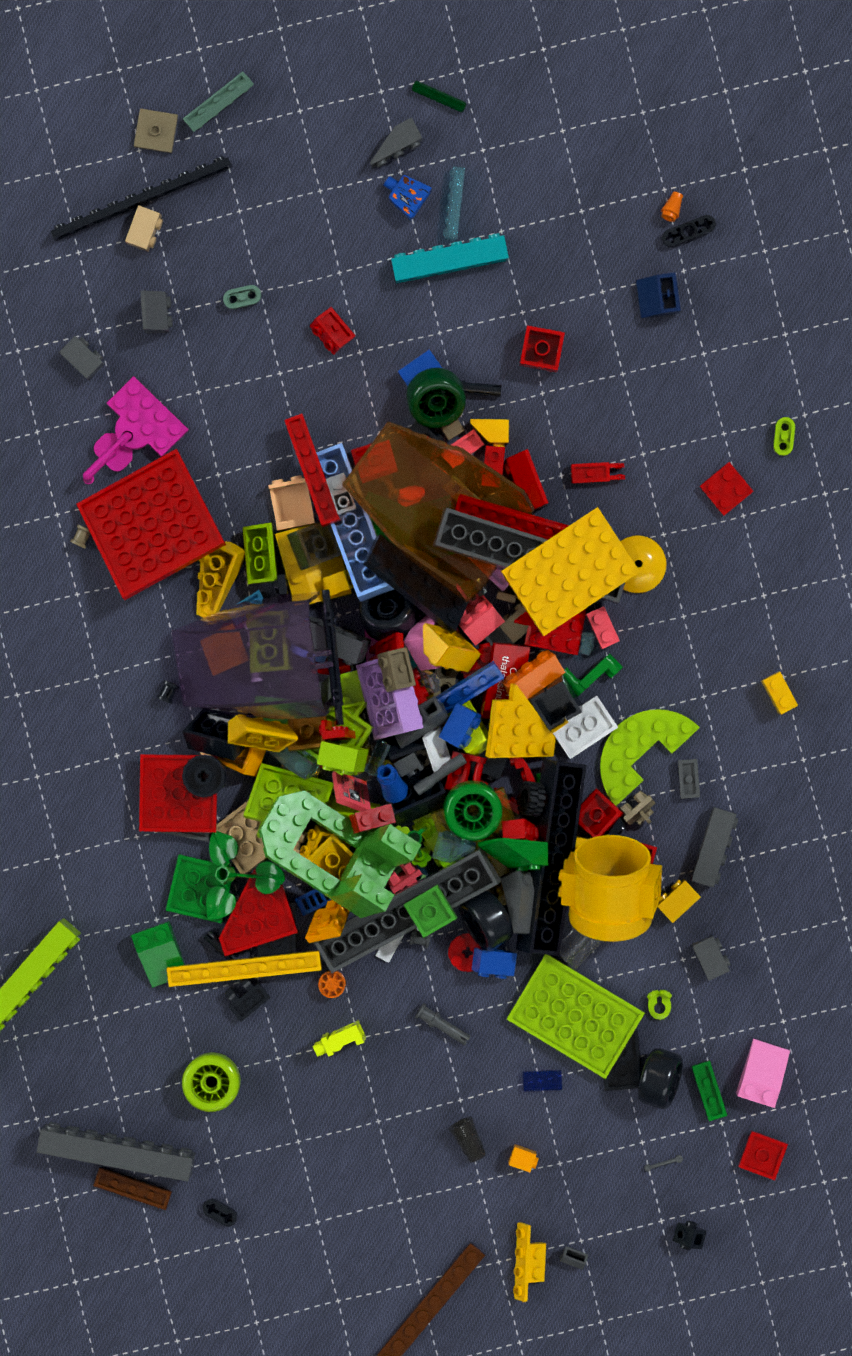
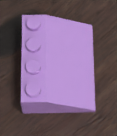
M378 659L356 665L364 701L367 702L366 709L370 725L374 727L372 730L374 740L423 728V720L419 712L418 699L413 686L386 692Z

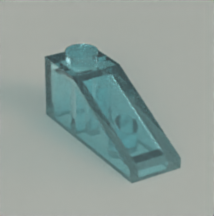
M287 747L281 752L268 751L288 770L305 780L313 777L319 766L317 759L305 750L289 752Z

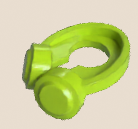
M654 990L648 994V1009L653 1018L661 1020L669 1015L671 1011L670 999L672 997L670 992ZM659 996L662 997V1003L665 1005V1011L661 1014L656 1013L654 1010V1006L657 1004V997Z

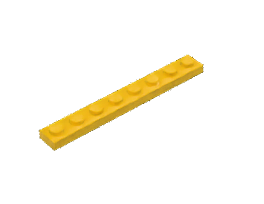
M317 950L167 967L169 987L320 971L322 966L320 952Z

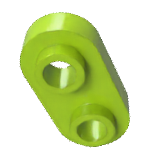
M783 417L775 425L773 449L780 456L788 455L793 449L795 423L791 418ZM782 424L788 425L787 431L782 430ZM780 443H784L786 445L785 450L780 449Z

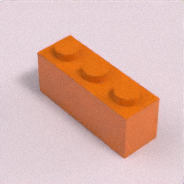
M546 650L540 652L531 662L523 664L520 670L508 675L501 683L508 695L510 684L513 683L529 699L566 672L555 654Z

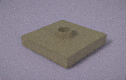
M140 109L134 147L172 154L178 115Z

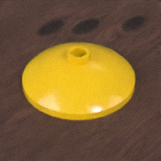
M631 536L620 541L634 563L637 560L642 562V566L638 568L640 572L626 581L623 589L631 593H643L655 588L663 579L666 571V557L662 548L654 540L645 536Z

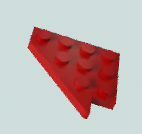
M587 608L545 636H542L527 611L516 618L514 623L528 626L524 645L578 655Z
M256 868L252 872L253 875H257ZM249 878L236 903L235 909L219 937L224 956L298 933L283 884L274 893L263 894L255 886L257 878Z

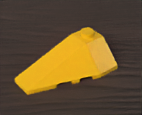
M225 541V546L199 559V591L197 592L196 614L211 622L215 621L245 558V549Z

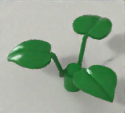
M219 831L216 833L212 832L209 843L210 858L214 864L221 866L217 868L215 877L224 887L216 886L209 890L206 897L207 919L224 918L235 909L236 897L234 894L229 893L230 888L226 882H232L235 877L257 878L255 881L257 890L263 894H271L277 891L284 883L285 874L283 870L275 863L262 862L256 867L257 875L236 873L233 868L227 867L230 864L229 860L236 858L239 847L236 839Z

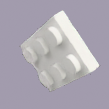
M596 695L582 705V713L568 720L569 723L553 734L571 759L617 729L618 726Z

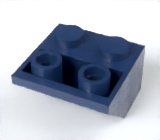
M676 272L636 280L641 318L680 313Z

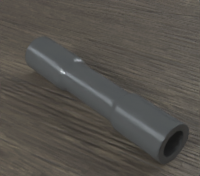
M460 753L447 762L445 766L430 776L425 777L413 787L420 796L438 781L455 772L467 762Z

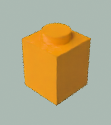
M514 1144L508 1165L531 1172L532 1168H536L539 1158L536 1157V1151Z

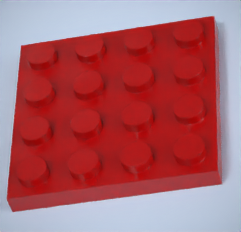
M140 754L139 831L217 832V793L208 797L195 796L183 784L182 774L185 765L190 759L199 755ZM203 772L201 775L202 779L206 780V778H208L209 776L205 772Z

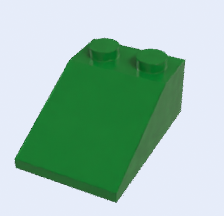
M510 838L478 842V846L507 868L528 872V869L540 870V867L548 866V842Z
M170 921L131 935L152 988L168 982L167 967L185 965Z

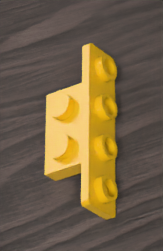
M518 1222L516 1229L515 1286L513 1293L514 1299L527 1302L528 1283L545 1281L546 1243H530L531 1226Z

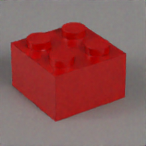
M527 325L519 366L557 373L565 332Z

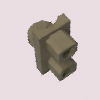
M639 791L633 797L638 803L634 809L628 803L620 808L623 812L624 820L629 825H632L635 821L639 825L645 820L648 824L652 822L649 817L654 812L650 808L656 803L650 795L647 796L642 791Z

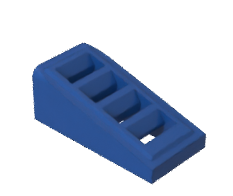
M313 889L295 898V901L304 916L325 906L327 901H331V899H326L325 895L319 892L323 900L320 903L315 894L319 891ZM311 895L316 903L315 906L312 905L309 899ZM304 898L309 906L307 910L302 902Z

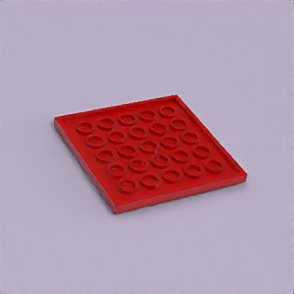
M177 449L76 504L124 600L226 545Z

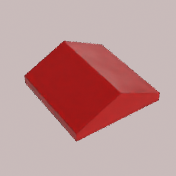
M596 788L581 804L578 824L592 837L603 836L621 817L623 812Z

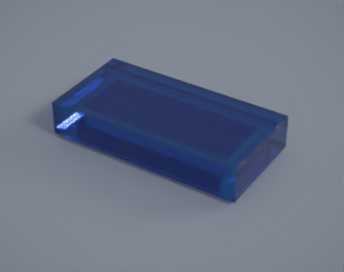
M561 1070L523 1071L524 1091L562 1090Z

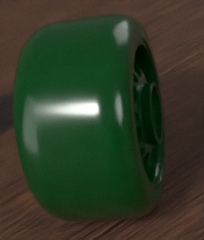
M425 369L415 375L407 387L406 398L412 417L425 427L443 428L449 426L459 419L465 409L466 397L460 379L447 369Z

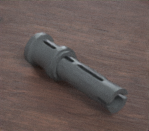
M425 1003L420 1006L415 1014L416 1019H422L428 1023L430 1028L436 1027L463 1044V1046L466 1045V1040H469L471 1035L441 1018L439 1012H434L427 1008Z

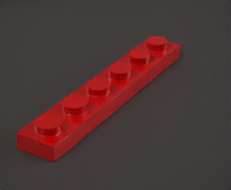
M303 414L284 420L321 526L325 527L341 521Z
M463 494L458 496L455 509L456 511L547 540L569 526Z

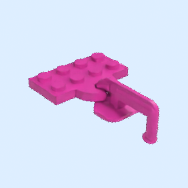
M133 376L107 402V405L120 418L116 422L115 433H106L95 443L94 452L99 458L83 473V481L86 484H92L94 482V475L105 464L113 471H122L132 461V450L141 449L146 445H149L162 457L189 429Z

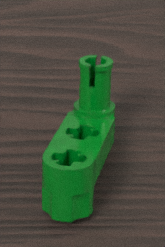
M609 653L582 679L578 680L567 667L564 669L566 673L563 675L578 697L604 672L611 679L623 666Z

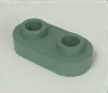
M255 285L231 289L224 294L223 301L229 309L255 305L261 300V291ZM251 292L255 293V298L253 299L248 297ZM236 297L237 301L235 303H231L230 298Z

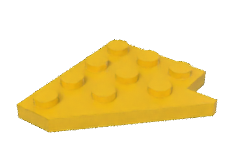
M511 683L509 699L492 700L485 756L488 758L554 756L556 737L548 730L516 684Z

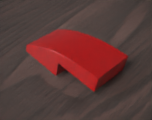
M522 757L509 758L511 766L515 765L516 769L523 767L524 771H521L523 782H535L528 764Z

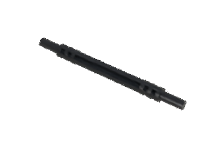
M327 589L322 590L324 608L322 614L332 706H334L336 725H344L342 705L344 703L333 608L331 609L330 591Z

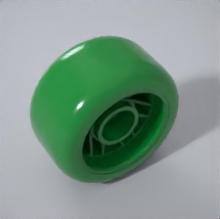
M471 780L459 783L450 790L444 801L443 813L447 826L456 836L464 840L478 841L489 837L498 828L502 819V804L492 787L483 782ZM470 805L478 807L477 811L473 814L467 812V808Z

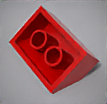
M528 449L506 458V463L503 465L507 475L511 474L513 481L510 483L514 493L518 492L520 499L517 501L521 511L525 510L526 513L547 506L548 500Z

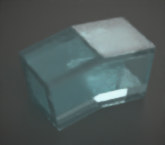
M582 633L578 652L590 656L594 646V633Z

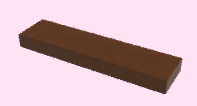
M99 1167L93 1185L166 1210L172 1193L171 1190Z

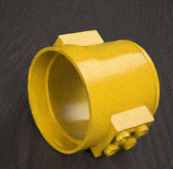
M597 836L582 842L575 852H571L568 859L564 860L563 869L559 873V881H562V885L559 887L558 896L561 897V905L569 906V921L575 930L589 938L611 942L629 940L638 937L648 930L661 898L662 865L650 864L651 855L645 845L625 836Z

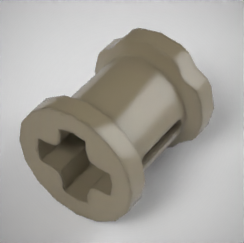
M77 525V532L70 542L86 549L87 546L85 544L91 533L89 529Z

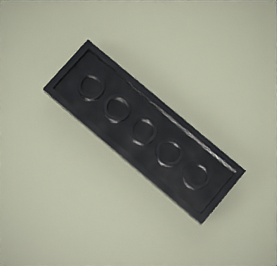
M381 534L378 535L363 565L449 633L455 632L468 604Z

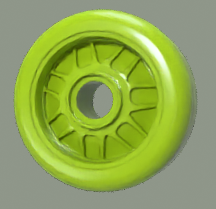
M215 1052L204 1053L194 1058L186 1067L182 1077V1089L186 1099L192 1106L205 1112H216L228 1107L235 1100L241 1084L240 1073L235 1063L227 1056ZM210 1076L215 1077L217 1084L214 1086L209 1085L207 1078Z

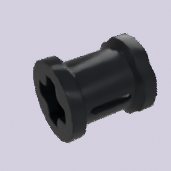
M164 680V686L160 694L157 695V698L172 704V698L176 689H179L180 686Z

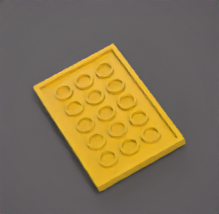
M598 507L501 570V573L542 636L547 635L640 572Z

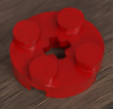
M463 933L455 937L448 949V956L452 965L464 972L473 971L471 969L474 948H481L469 933ZM466 947H470V951H473L469 958H466L465 954L462 953V950H466Z

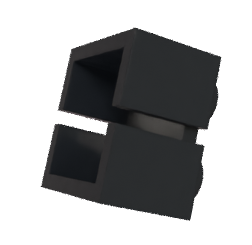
M561 675L547 687L529 698L549 731L564 723V711H566L565 718L567 721L582 713V703L564 675Z

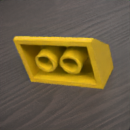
M424 623L423 650L424 654L429 658L428 661L435 667L442 666L445 669L451 668L457 672H469L481 653L458 631L451 634L443 627Z
M243 714L236 715L228 721V744L281 752L298 740V736L290 726L281 724L280 721H265L259 717L249 718Z

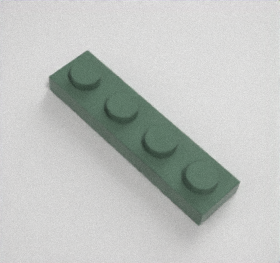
M242 71L185 116L183 120L195 132L212 117L217 116L222 109L232 104L236 98L247 92L254 85L253 82Z

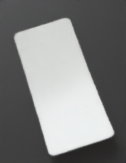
M403 936L380 947L376 956L389 963Z

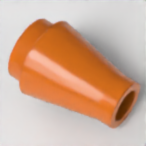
M672 192L671 197L661 209V217L663 219L675 222L679 218L683 198L681 193Z

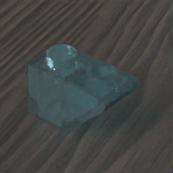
M449 831L439 832L432 858L452 863L473 852L476 842L456 837L454 833Z

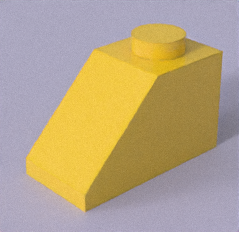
M470 419V425L489 444L505 447V444L509 443V420Z
M347 569L322 578L324 581L323 588L324 590L329 589L330 596L354 587Z

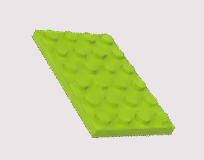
M545 954L508 1015L507 1020L606 1079L645 1012L552 956Z

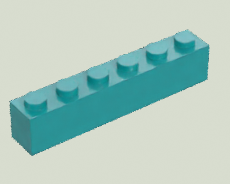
M497 233L489 235V239L481 240V237L470 239L469 243L462 244V241L453 242L450 247L444 248L443 245L432 247L430 251L419 249L413 251L411 255H406V253L394 255L395 258H391L396 284L509 261L505 237Z

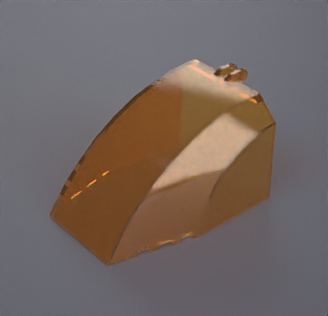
M391 422L386 423L342 484L388 539L404 555L466 602L482 590L497 569V566L432 546L443 509L455 510L458 496L463 494L531 515L534 511V506L525 490L463 448L413 432L408 428Z

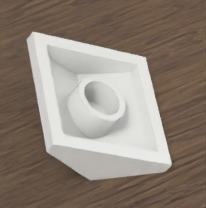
M440 726L426 733L422 738L434 772L451 760L445 740L439 738L442 731Z

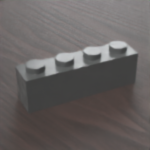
M716 807L712 808L690 878L691 881L713 888L715 884L718 885L721 873L718 872L720 866H724L727 855H724L726 847L730 848L733 838L730 834L732 829H736L738 823L737 814Z

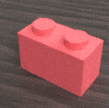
M604 606L586 614L601 649L620 641Z

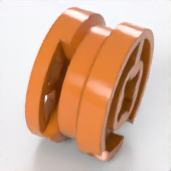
M330 970L321 975L318 983L320 992L328 998L340 996L346 986L343 974L339 971L331 973Z

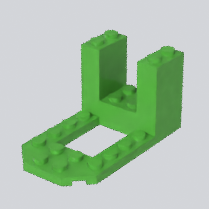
M305 790L277 797L259 828L266 858L359 918L386 911L394 897L393 893L384 888L396 866L412 862L421 847L420 843L391 824L368 832L364 831L354 834L351 821ZM310 819L356 848L340 879H337L293 850Z

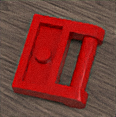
M453 751L451 760L460 753ZM461 753L467 763L447 776L445 789L451 790L459 783L468 781L472 761L476 762L473 780L480 781L483 765L486 764L487 758Z

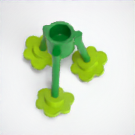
M422 817L421 821L415 824V828L418 831H410L406 826L401 827L398 825L395 827L418 843L422 842V836L430 839L433 837V833L437 831L435 820L433 818L427 819L426 817ZM420 847L412 864L415 866L419 865L421 868L426 867L427 862L431 861L429 848Z

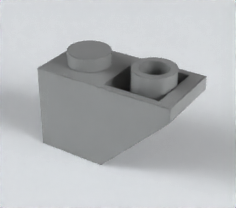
M345 473L327 478L326 481L337 514L341 515L355 510L354 497Z

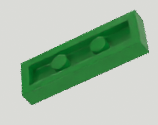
M710 1060L691 1065L708 1121L727 1116Z

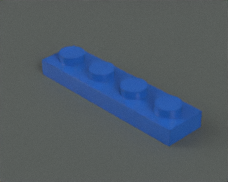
M492 661L436 697L443 703L447 713L454 709L456 703L464 704L503 680L504 674L496 663Z

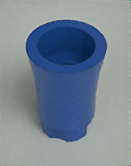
M381 765L377 769V780L381 786L383 798L390 803L402 801L408 794L407 784L401 779L397 770L392 765Z

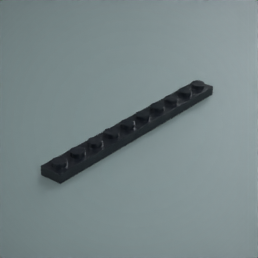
M228 157L216 158L213 160L214 163L199 165L191 173L185 171L180 173L178 178L174 180H163L160 182V186L155 188L149 186L142 190L143 193L138 195L133 193L126 196L124 201L119 203L118 201H113L107 204V208L102 210L97 208L90 211L88 216H77L72 219L71 223L66 225L65 223L58 224L51 231L52 236L57 241L134 209L138 205L141 206L232 168Z

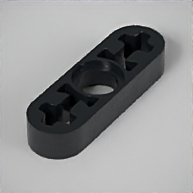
M704 215L670 228L663 233L662 242L667 247H674L711 233L716 226L715 219L710 215ZM704 220H707V222L711 221L710 229L702 227L699 229L701 233H698V228L694 223L698 222V226L704 223ZM686 226H691L694 229V234L690 237L683 233V229ZM680 229V235L683 240H680L679 236L674 239V243H671L670 240L666 241L668 233L674 236L678 234L677 230Z

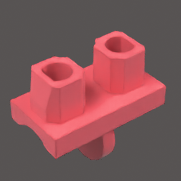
M409 862L400 865L403 870L400 874L397 875L393 871L387 885L394 894L417 882L416 878L422 874L417 866Z

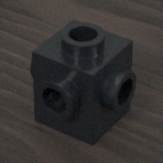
M687 1220L686 1223L678 1222L673 1241L679 1243V1247L686 1250L702 1249L707 1231L697 1227V1223Z

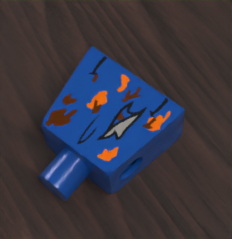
M403 175L399 182L389 176L383 185L392 191L388 197L389 200L410 221H412L432 192L431 187L406 175Z

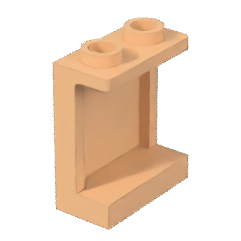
M302 475L290 477L291 481L283 482V479L274 480L272 485H268L277 531L315 524L309 489Z

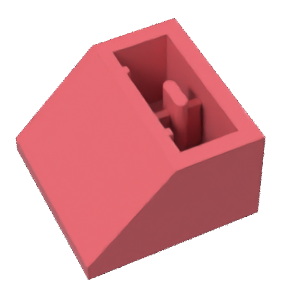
M480 591L473 594L466 601L468 605L458 625L475 646L505 622Z

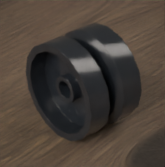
M199 755L190 759L185 765L182 774L183 784L187 790L199 797L213 796L218 793L225 785L227 777L222 762L210 755ZM203 772L209 775L206 780L201 777Z

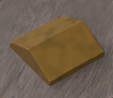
M325 710L288 714V725L298 736V740L288 746L289 752L320 748L321 741H327L323 740L319 734L321 720H327Z

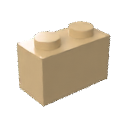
M138 205L125 242L128 245L149 252V249L153 248L157 238L154 237L156 230H160L163 223L161 214Z

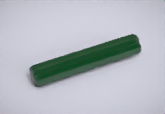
M415 81L412 86V91L459 112L465 110L466 102L419 81Z

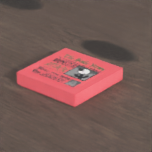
M335 771L332 773L336 803L360 812L371 809L367 781L351 775L344 774V776H341Z

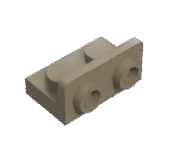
M407 647L378 654V665L381 668L383 685L386 688V692L416 685Z

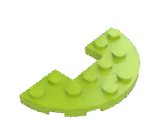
M661 709L639 712L623 720L606 740L600 760L602 783L613 804L617 806L643 781L631 765L658 740L672 754L700 727L682 714Z

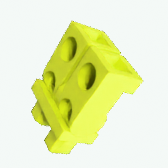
M358 1020L333 1031L330 1035L329 1033L323 1034L321 1040L314 1043L313 1048L317 1057L325 1053L329 1057L341 1050L344 1045L353 1041L357 1045L364 1043L366 1036Z

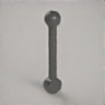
M677 1155L675 1158L653 1165L646 1164L644 1170L649 1172L653 1168L673 1162L681 1163L683 1157Z

